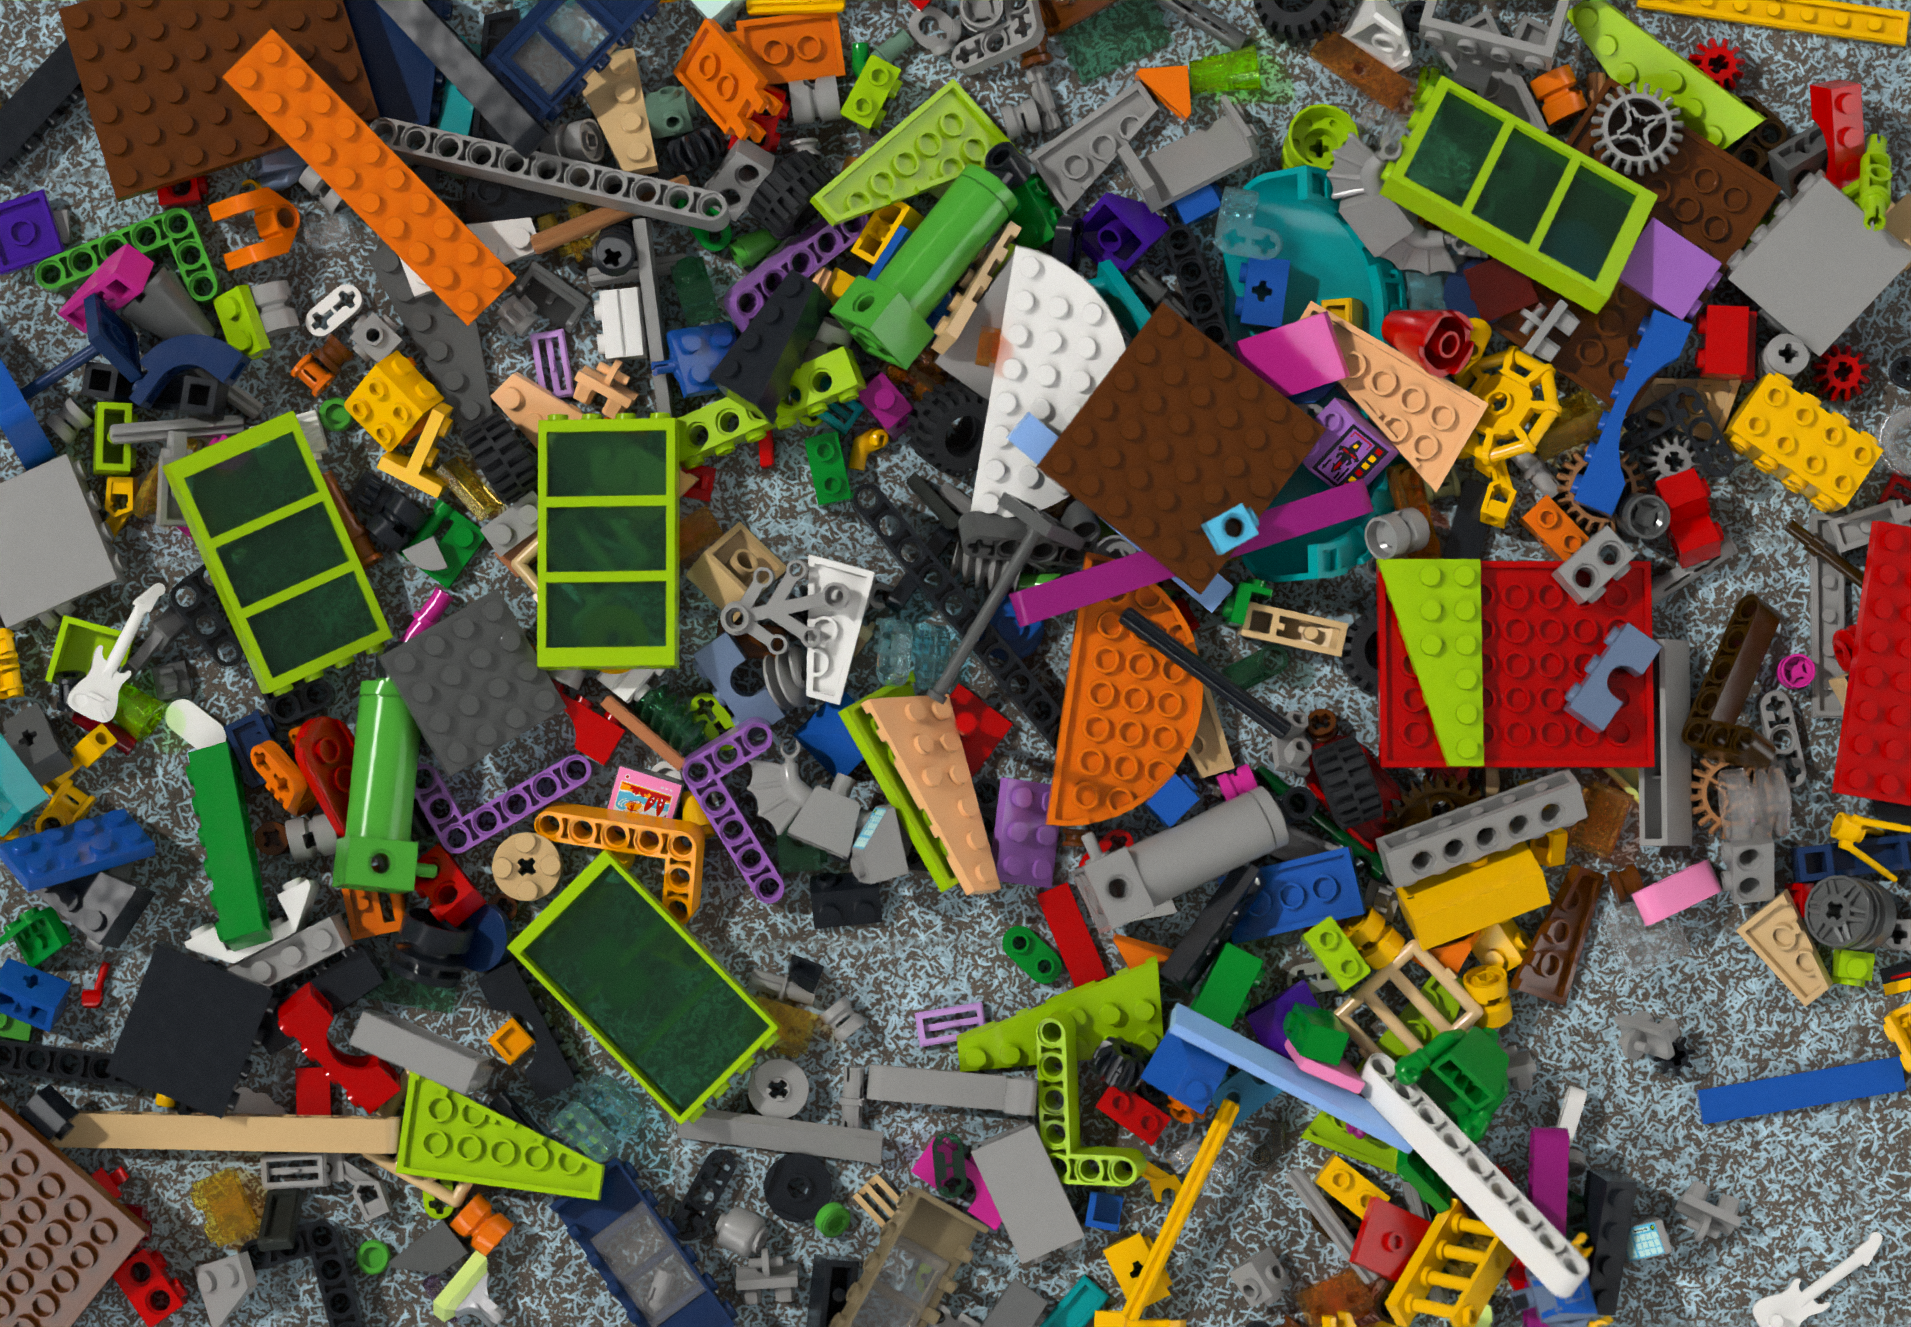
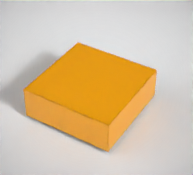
M514 1017L487 1039L509 1065L513 1064L536 1043Z

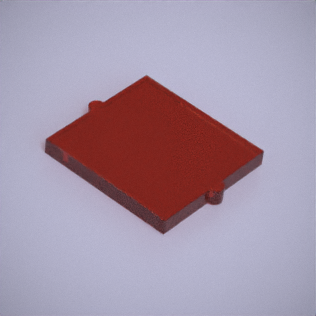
M1496 258L1463 271L1472 293L1470 299L1475 301L1481 319L1486 322L1540 302L1531 278Z

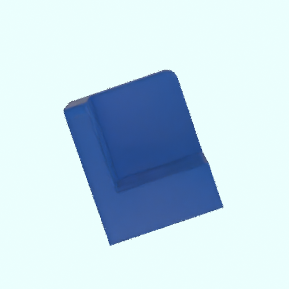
M1090 1190L1084 1225L1119 1232V1221L1124 1196Z

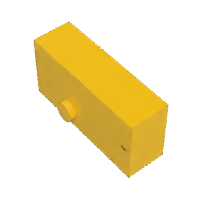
M1525 841L1513 845L1508 850L1496 851L1482 856L1476 862L1463 863L1450 868L1443 874L1431 875L1418 880L1411 886H1401L1395 889L1401 912L1422 951L1551 903L1544 873Z

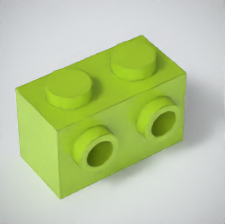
M97 402L94 412L92 475L127 477L130 473V468H136L137 449L131 448V443L115 445L109 436L110 426L113 424L138 422V415L132 414V403Z

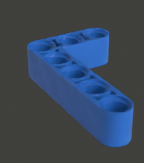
M0 358V427L26 471H29L56 457L57 454Z

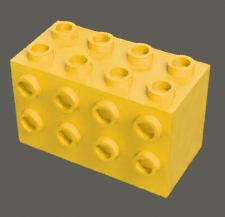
M1777 372L1775 375L1768 373L1754 383L1724 427L1722 435L1731 451L1738 455H1745L1753 461L1752 464L1768 475L1770 473L1782 481L1781 484L1796 494L1801 493L1810 500L1809 503L1824 513H1833L1846 507L1884 451L1877 446L1879 441L1865 431H1861L1859 434L1849 427L1850 421L1843 415L1835 411L1831 414L1820 407L1822 402L1812 394L1804 392L1802 395L1791 387L1793 382L1784 375Z

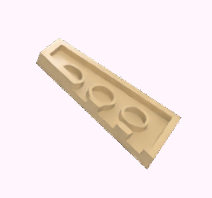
M634 48L612 52L609 55L612 61L600 73L594 70L586 79L589 84L582 94L602 130L620 169L640 175L659 172ZM568 61V66L572 73L576 68Z

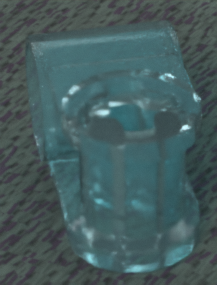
M1403 269L1402 273L1409 310H1424L1425 307L1428 310H1445L1440 271L1426 276L1418 270Z

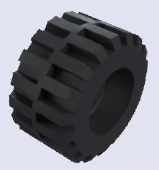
M1253 0L1262 26H1264L1269 36L1272 37L1274 35L1276 41L1284 44L1287 40L1290 47H1297L1298 42H1302L1304 47L1311 46L1310 41L1313 39H1317L1318 43L1324 40L1323 33L1327 31L1331 34L1335 30L1333 21H1340L1342 15L1339 9H1343V0H1314L1308 8L1299 12L1282 10L1280 8L1282 0Z
M808 150L794 153L773 169L758 186L750 200L748 211L777 240L780 241L791 237L804 228L819 213L811 204L810 199L831 182L835 176Z
M946 382L945 387L939 383L933 386L931 393L926 390L921 394L923 399L920 403L916 401L912 406L915 408L913 414L909 413L907 419L911 423V426L906 427L907 435L911 437L908 441L910 446L919 457L942 473L945 472L951 476L959 473L962 476L967 475L970 468L974 471L978 470L989 401L962 383L957 385L954 382ZM963 416L959 431L951 439L945 441V435L949 426L956 419Z
M496 411L462 433L464 444L501 502L510 505L538 487V469L504 415Z
M1377 610L1365 613L1348 627L1342 656L1339 657V660H1342L1343 667H1341L1343 673H1347L1350 678L1348 681L1353 686L1357 685L1360 687V691L1364 693H1373V696H1378V671L1366 659L1365 644L1372 635L1377 633Z
M1353 736L1313 750L1312 761L1320 786L1336 824L1343 831L1383 815V804L1372 771L1361 745Z

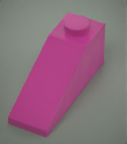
M125 244L100 265L59 310L58 315L84 334L87 333L84 299L95 292L116 312L143 292L154 262L130 244Z

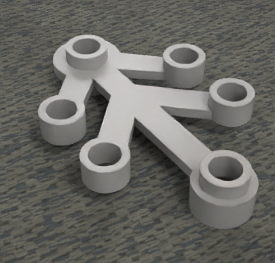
M795 559L787 564L786 574L767 604L753 608L762 590L772 586L775 582V573L772 569L768 567L756 569L753 574V581L742 599L728 603L721 612L720 621L724 630L729 634L743 635L748 633L765 644L772 654L782 655L789 650L790 642L788 638L782 634L773 635L755 621L771 619L800 638L804 646L814 648L821 644L823 640L822 632L816 627H807L789 614L823 606L832 610L844 609L851 600V593L845 584L832 582L827 584L821 593L786 600L798 580L804 579L809 571L804 561ZM796 563H799L803 568L802 574L798 577L792 573V567ZM762 571H767L770 575L769 581L765 584L759 581V574ZM835 590H840L843 593V599L839 603L834 602L832 599V593ZM736 612H741L744 616V620L740 625L735 624L733 621V615ZM809 631H814L817 634V640L813 644L808 643L806 640V635ZM777 638L782 639L784 642V647L781 651H776L773 647V642Z

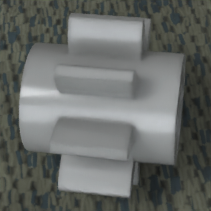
M512 295L497 311V314L502 318L498 325L509 336H512L516 331L522 337L538 322L539 318L534 314L538 307L526 295L521 300Z

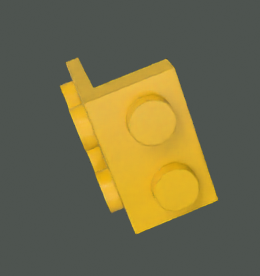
M396 350L374 365L345 401L344 407L386 451L391 452L397 448L416 423L430 413L445 398L435 389L432 383L427 381L407 358Z

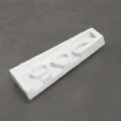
M531 217L466 225L505 265L536 254L530 241V237L536 234ZM400 258L415 299L434 292Z
M808 554V595L821 593L824 587L832 582L845 584L851 593V600L844 609L832 610L826 606L809 609L807 627L818 628L822 632L823 640L817 647H808L806 696L840 705L876 572ZM835 590L832 593L833 601L836 603L842 601L843 593L840 590ZM809 631L808 643L813 644L817 640V634L814 631Z

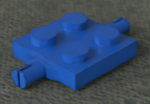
M732 321L668 331L665 338L670 351L669 360L653 361L651 363V371L654 370L652 374L657 376L673 373L680 384L684 399L721 393V390L709 376L737 341Z

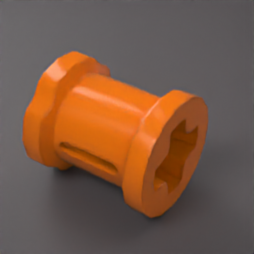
M310 352L295 365L290 375L294 379L298 377L312 390L311 394L317 398L332 384L336 375L333 372H326L314 361L315 356Z

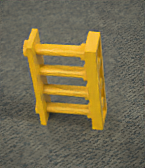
M1451 1198V1207L1436 1215L1386 1300L1385 1305L1395 1323L1402 1327H1409L1418 1313L1447 1318L1451 1321L1453 1327H1475L1515 1254L1483 1221L1469 1219L1459 1199ZM1465 1232L1494 1238L1486 1252L1457 1246ZM1449 1259L1479 1264L1471 1278L1441 1273ZM1434 1286L1463 1291L1455 1306L1425 1300Z

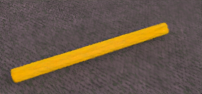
M1229 1099L1222 1101L1122 1310V1315L1132 1321L1139 1320L1238 1114L1240 1106Z

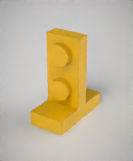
M440 402L432 409L411 458L395 450L387 451L381 457L377 468L438 499L447 490L451 478L431 468L440 454V449L436 448L440 437L445 438L453 425L454 420L449 417L454 407Z

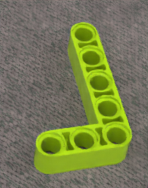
M1055 1011L1040 1021L1036 1028L1040 1138L1061 1184L1129 1186L1146 1171L1147 1161L1141 1151L1123 1147L1081 1146L1076 1024L1073 1017L1067 1012ZM1051 1022L1056 1023L1060 1027L1061 1037L1056 1036L1052 1032ZM1052 1056L1060 1059L1063 1070H1058L1054 1067ZM1054 1090L1059 1091L1063 1095L1064 1104L1055 1100ZM1055 1124L1063 1127L1066 1134L1065 1138L1056 1133ZM1056 1158H1060L1066 1163L1067 1171H1063L1057 1166ZM1089 1159L1098 1163L1100 1167L1099 1173L1090 1168ZM1122 1160L1131 1164L1133 1174L1124 1171L1121 1164Z

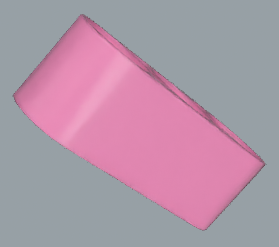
M1706 859L1631 895L1645 926H1648L1723 890L1709 859Z

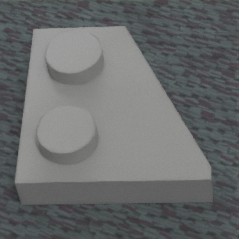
M248 1251L194 1267L197 1283L211 1326L226 1327L229 1324L227 1319L232 1312L238 1311L245 1302V1297L251 1294L258 1285Z

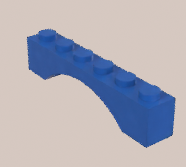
M1655 309L1651 318L1644 315L1637 331V335L1642 336L1637 349L1630 348L1623 364L1629 370L1624 381L1617 379L1610 398L1615 399L1611 412L1604 410L1596 428L1602 431V434L1597 444L1590 442L1583 461L1589 463L1584 476L1577 473L1570 493L1575 494L1573 503L1609 518L1612 517L1625 487L1619 454L1620 432L1625 414L1635 395L1645 383L1663 368L1678 361L1691 331L1692 324Z

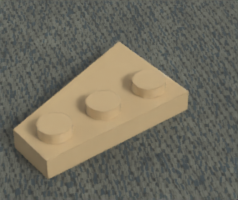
M1785 889L1737 928V933L1805 1007L1832 986L1831 977L1788 889Z

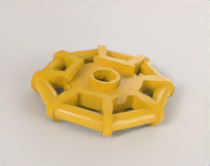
M1509 346L1507 350L1481 357L1461 378L1456 380L1454 384L1467 390L1473 379L1476 378L1477 380L1469 390V393L1489 404L1474 431L1486 436L1483 445L1469 438L1462 450L1480 459L1485 466H1493L1497 461L1527 452L1533 454L1537 451L1536 446L1555 418L1561 416L1563 409L1558 401L1554 378L1556 370L1552 364L1540 362L1520 351L1518 346ZM1503 365V369L1497 370L1498 374L1490 375L1483 372ZM1519 365L1531 373L1524 378L1515 373V369ZM1539 384H1542L1544 401H1537L1534 395L1533 388ZM1504 398H1507V405L1502 410L1496 411L1494 403L1496 401L1502 402ZM1533 414H1541L1527 434L1523 429ZM1515 436L1519 438V441L1497 447V440L1499 439L1511 440Z

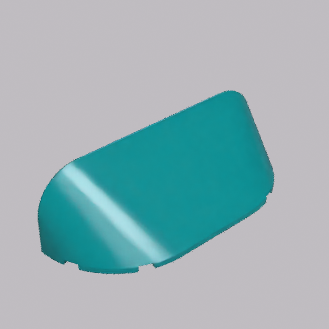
M1304 165L1261 174L1242 188L1231 205L1223 234L1225 323L1232 343L1271 330L1239 325L1240 317L1234 316L1236 297H1243L1245 283H1238L1241 262L1247 263L1249 255L1290 260L1282 326L1300 320L1310 301L1321 306V300L1355 298L1363 303V331L1394 348L1384 340L1381 329L1385 317L1391 311L1407 310L1402 270L1394 269L1393 263L1388 259L1374 257L1338 211L1341 198L1332 199L1331 197L1333 185L1326 176L1327 170ZM1260 283L1257 289H1252V293L1258 295L1257 301H1263L1265 296L1270 295V291L1265 290V284ZM1335 387L1326 398L1316 403H1311L1317 404L1324 409L1334 398L1351 402L1373 427L1378 428L1356 402L1343 397ZM1310 410L1307 412V415L1315 419L1317 417L1314 415V411ZM1399 452L1366 487L1374 509L1373 512L1239 555L1240 559L1255 576L1269 582L1324 579L1347 574L1348 570L1354 566L1364 564L1373 557L1366 546L1364 538L1365 527L1368 521L1375 517L1401 510L1397 507L1400 490L1408 488L1411 465ZM1301 462L1288 479V483H1285L1277 497L1273 499L1266 510L1332 488Z

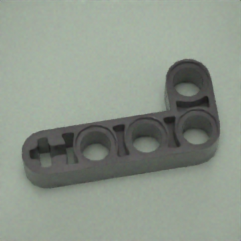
M1071 500L1066 505L1061 519L1057 520L1087 539L1081 550H1075L1047 537L1044 539L1040 538L1026 562L1069 567L1083 565L1085 552H1093L1101 532L1098 516L1078 500ZM981 511L965 513L958 520L962 549L966 555L971 557L1010 561L1028 532L1026 529L1028 524L1016 516L1005 518L996 513L987 514Z

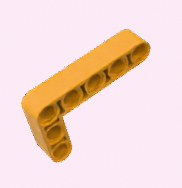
M560 801L547 805L535 818L534 828L536 833L553 842L665 859L662 904L683 925L699 909L705 832L697 823ZM548 815L554 816L558 820L560 827L552 825L548 820ZM581 821L588 822L593 832L586 831L582 827ZM614 826L621 827L625 831L626 837L619 836L615 832ZM647 831L657 834L659 842L652 841L648 837ZM680 836L689 838L692 842V847L685 846L681 842ZM677 868L686 870L690 879L682 878ZM675 901L683 902L687 907V911L678 909Z

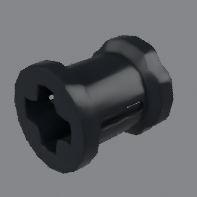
M66 670L55 674V682L59 683L57 710L76 712L67 704V697L75 685L86 677L85 672Z

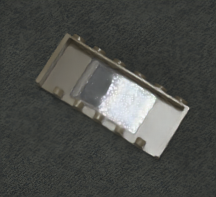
M909 1185L908 1189L903 1191L896 1203L897 1209L893 1217L883 1226L879 1235L881 1241L875 1252H870L863 1263L864 1272L860 1280L853 1283L846 1295L848 1302L842 1313L835 1315L830 1327H926L928 1323L935 1325L941 1315L940 1312L936 1311L945 1292L952 1294L957 1287V1282L952 1280L960 1263L964 1262L967 1264L973 1257L974 1252L968 1248L978 1231L987 1234L989 1228L924 1190Z

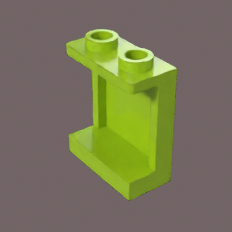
M1331 916L1325 918L1300 938L1340 994L1371 971Z

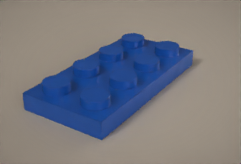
M124 808L0 844V859L28 893L155 855V843Z
M1351 846L1260 867L1259 869L1267 884L1234 929L1231 937L1233 944H1238L1315 926L1328 916L1333 917L1336 921L1366 914L1367 911ZM1226 876L1218 877L1219 886Z

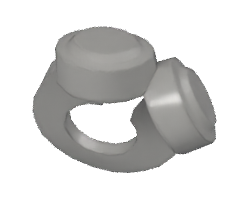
M927 6L922 13L916 10L909 20V30L913 39L920 46L931 50L933 56H942L950 52L954 47V43L958 42L962 33L961 20L951 19L939 8ZM927 16L935 18L938 21L939 29L947 34V38L941 40L935 35L926 36L922 34L919 29L920 21Z

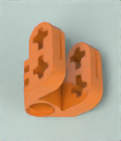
M269 187L242 193L208 205L212 222L221 221L254 210L256 227L260 238L264 240L263 242L224 254L223 257L228 271L289 253L301 221L298 209Z
M303 724L292 728L288 733V742L294 753L295 739ZM267 740L251 749L250 757L253 766L266 780L265 787L274 794L277 801L283 804L282 806L286 811L296 817H300L308 813L319 803L299 767L275 741Z

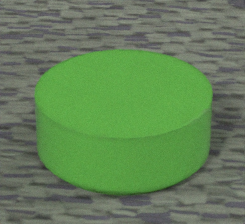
M330 398L320 407V422L329 431H345L354 420L344 407L346 400L342 398Z
M831 1202L823 1206L817 1213L815 1226L825 1237H837L847 1229L851 1216L841 1203Z
M376 1239L364 1242L356 1252L357 1266L364 1273L371 1275L384 1271L389 1266L388 1262L391 1260L389 1247L384 1242Z

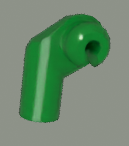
M852 43V69L857 79L869 59V43Z

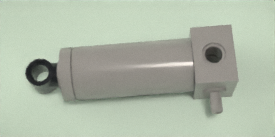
M1258 786L1171 828L1112 853L1109 850L1103 853L1094 833L1089 832L1083 835L1081 839L1091 859L1085 861L1086 865L1071 871L1099 933L1102 934L1156 910L1155 907L1286 846L1289 843L1286 826L1312 816L1316 810V797L1310 789L1297 786L1285 790L1279 796L1272 798L1263 786ZM1292 796H1297L1302 800L1303 810L1300 814L1293 812L1290 808L1289 801ZM1110 883L1117 888L1116 898L1112 897L1109 893L1108 887Z

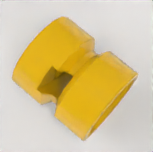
M1369 905L1365 906L1366 914L1350 917L1342 927V931L1355 949L1360 951V956L1376 971L1386 967L1398 956L1405 944V938L1391 925H1385V919Z
M1482 965L1468 970L1462 978L1463 987L1483 1009L1482 1017L1472 1026L1479 1027L1480 1029L1484 1027L1494 1029L1507 1024L1512 1019L1513 1013L1511 999L1508 995L1509 984L1505 969L1495 965Z

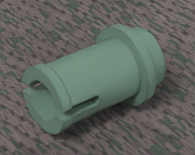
M900 27L897 32L879 47L875 45L873 47L874 51L870 55H875L893 65L892 62L910 46L914 45V42L908 33Z

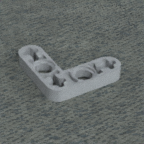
M1003 0L1007 22L959 43L953 49L951 55L953 65L965 75H974L1038 46L1044 37V25L1038 0H1027L1026 5L1020 10L1014 9L1016 0ZM1026 24H1028L1031 27L1028 31L1026 29ZM1003 37V47L993 53L991 51L993 42ZM972 53V55L969 56V62L965 63V61L968 60V54Z

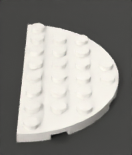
M1019 245L1015 246L971 511H981L987 514L996 513L1005 518L1015 516L997 504L1004 492L1031 503L1039 511L1070 496L1069 493L1035 468L1037 464L1006 438L1008 434L1029 411L1059 437L1126 349L1124 336L1116 317L1095 287L1081 274L1076 273L1056 258L1038 250Z

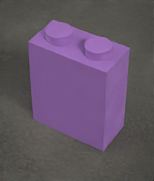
M1653 217L1637 239L1618 281L1668 315L1682 321L1685 317L1692 320L1703 302L1698 300L1706 288L1712 291L1723 276L1718 271L1722 263Z

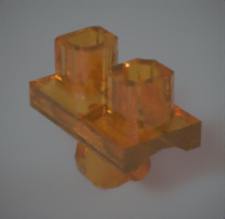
M923 349L907 370L890 364L885 374L886 377L899 386L909 374L918 380L919 383L910 395L919 403L923 399L921 394L926 390L931 393L933 386L940 383L945 387L946 382H948L939 374L943 368L934 362V357L938 353L934 349H931L929 352Z
M707 505L680 521L679 562L724 535ZM666 530L654 536L666 556Z

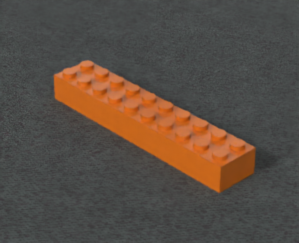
M274 29L265 34L223 76L237 93L467 326L517 279L511 270Z

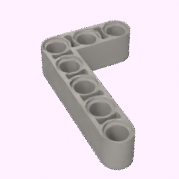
M869 1064L866 1099L1003 1110L1004 1113L1034 1116L1038 1080L1033 1077Z

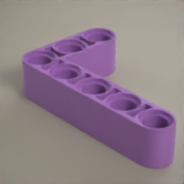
M865 214L855 218L850 230L846 229L845 222L832 227L823 217L732 286L724 296V306L740 332H744L783 279L793 269L792 260L796 254H799L801 257V265L795 271L808 278L857 241L869 221L868 215ZM822 234L826 235L828 242L824 250H821L818 245ZM772 273L775 278V284L771 290H768L765 281L769 274ZM746 293L749 303L745 310H741L739 300Z
M751 717L686 756L682 763V773L686 784L755 896L761 902L772 904L781 899L784 894L783 877L722 778L725 774L766 751L773 741L772 729L768 721L762 717ZM754 727H761L766 731V737L760 742L750 741L747 737L749 730ZM724 745H732L737 749V753L732 759L724 760L718 755L719 748ZM701 762L705 764L708 769L706 774L702 777L691 776L688 769L693 763ZM718 791L725 796V800L719 806H712L706 802L707 795ZM731 820L739 821L743 825L741 832L736 835L726 833L724 826L727 822ZM749 849L757 850L761 855L759 860L752 864L744 862L741 858L742 854ZM766 878H772L778 882V886L772 892H764L759 888L761 881Z
M581 755L568 756L464 816L440 772L429 764L420 763L417 766V774L421 770H429L432 773L433 782L426 789L419 788L416 783L415 798L443 847L451 853L463 854L544 809L547 805L584 786L591 780L594 769L592 763L587 758ZM575 761H582L586 766V774L579 780H573L568 773L570 764ZM545 778H552L556 783V791L550 797H543L538 789L540 782ZM515 795H522L527 802L526 809L520 814L512 813L509 808V801ZM440 799L446 800L450 806L449 814L442 819L437 818L432 811L434 803ZM485 812H492L497 819V824L491 831H484L479 825V819ZM456 829H462L466 833L467 841L463 847L457 849L450 844L449 838L451 832Z

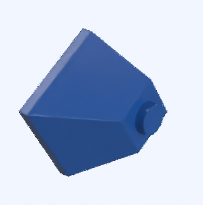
M845 691L840 705L825 702L793 734L801 745L834 778L837 773L849 776L865 760L838 714L839 711L855 703Z
M1168 1029L1140 1078L1198 1113L1203 1114L1219 1087L1230 1063L1170 1033Z

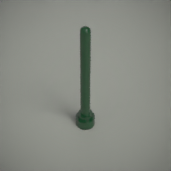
M1259 766L1256 768L1255 776L1278 795L1291 788L1266 767ZM1292 796L1289 804L1301 812L1303 810L1302 800L1297 796ZM1316 808L1313 815L1308 819L1343 847L1351 846L1353 855L1364 863L1363 867L1368 870L1366 874L1377 882L1384 873L1380 854L1376 850L1371 852Z

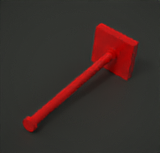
M958 683L949 697L956 719L955 725L960 734L972 779L1013 724Z

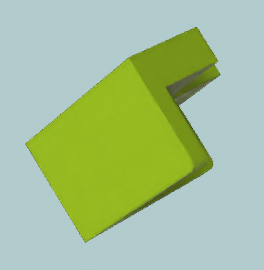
M64 615L45 681L59 685V683L55 682V674L66 670L83 671L87 675L91 669L93 654L97 646H103L102 655L107 660L122 631ZM136 635L131 645L129 646L120 664V667H123L124 664L130 659Z

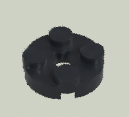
M794 1153L785 1155L772 1164L765 1176L763 1189L767 1203L777 1216L790 1222H802L814 1218L820 1209L829 1203L832 1195V1182L829 1171L819 1159L812 1155ZM798 1178H802L805 1180L804 1186L808 1188L806 1194L800 1193L798 1197H794L791 1195L793 1189L788 1187L790 1181L796 1182Z

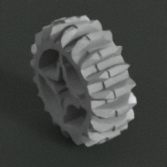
M1631 83V94L1627 95L1624 88L1618 86L1617 94L1619 98L1616 100L1613 95L1607 93L1605 99L1610 106L1606 107L1603 104L1596 106V110L1604 116H1593L1591 119V123L1601 126V129H1594L1590 132L1593 138L1602 137L1601 141L1594 144V150L1607 149L1601 156V160L1606 162L1613 156L1615 160L1612 163L1611 169L1614 171L1619 168L1621 162L1626 164L1624 168L1625 175H1630L1632 165L1638 166L1637 173L1639 176L1644 175V165L1649 164L1650 170L1653 173L1657 172L1658 167L1655 160L1659 159L1662 164L1668 165L1669 159L1664 153L1666 151L1673 155L1678 153L1677 147L1670 144L1671 141L1682 142L1683 135L1673 133V130L1684 127L1683 121L1672 120V118L1681 114L1680 108H1674L1669 111L1667 108L1673 103L1674 99L1670 96L1661 102L1659 100L1663 93L1661 88L1655 91L1654 96L1649 95L1650 84L1648 83L1644 84L1643 93H1637L1636 83ZM1632 103L1648 104L1658 110L1660 114L1647 117L1641 116L1637 113ZM1622 107L1626 124L1617 130L1616 133L1609 136V121L1613 114ZM1630 114L1634 122L1639 121V125L1641 123L1645 124V126L1647 125L1643 129L1642 140L1644 144L1640 137H1635V134L1631 136L1627 133L1632 127ZM1665 123L1666 136L1662 144L1655 151H1652L1648 135L1659 125ZM1633 142L1637 145L1643 156L1624 154L1614 145Z

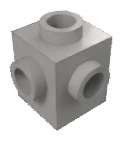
M374 312L369 317L363 315L351 328L354 332L350 338L356 343L352 349L365 362L372 358L378 363L396 350L400 352L406 343L395 333L399 327L385 314L381 318ZM380 334L379 339L372 342L373 336Z
M1270 1247L1248 1257L1229 1272V1275L1251 1308L1262 1302L1266 1306L1276 1302L1284 1296L1281 1290L1292 1281Z

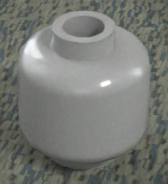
M742 1207L733 1208L728 1214L723 1213L715 1227V1231L719 1233V1245L744 1258L751 1256L753 1253H760L769 1235V1229L766 1228L764 1218Z

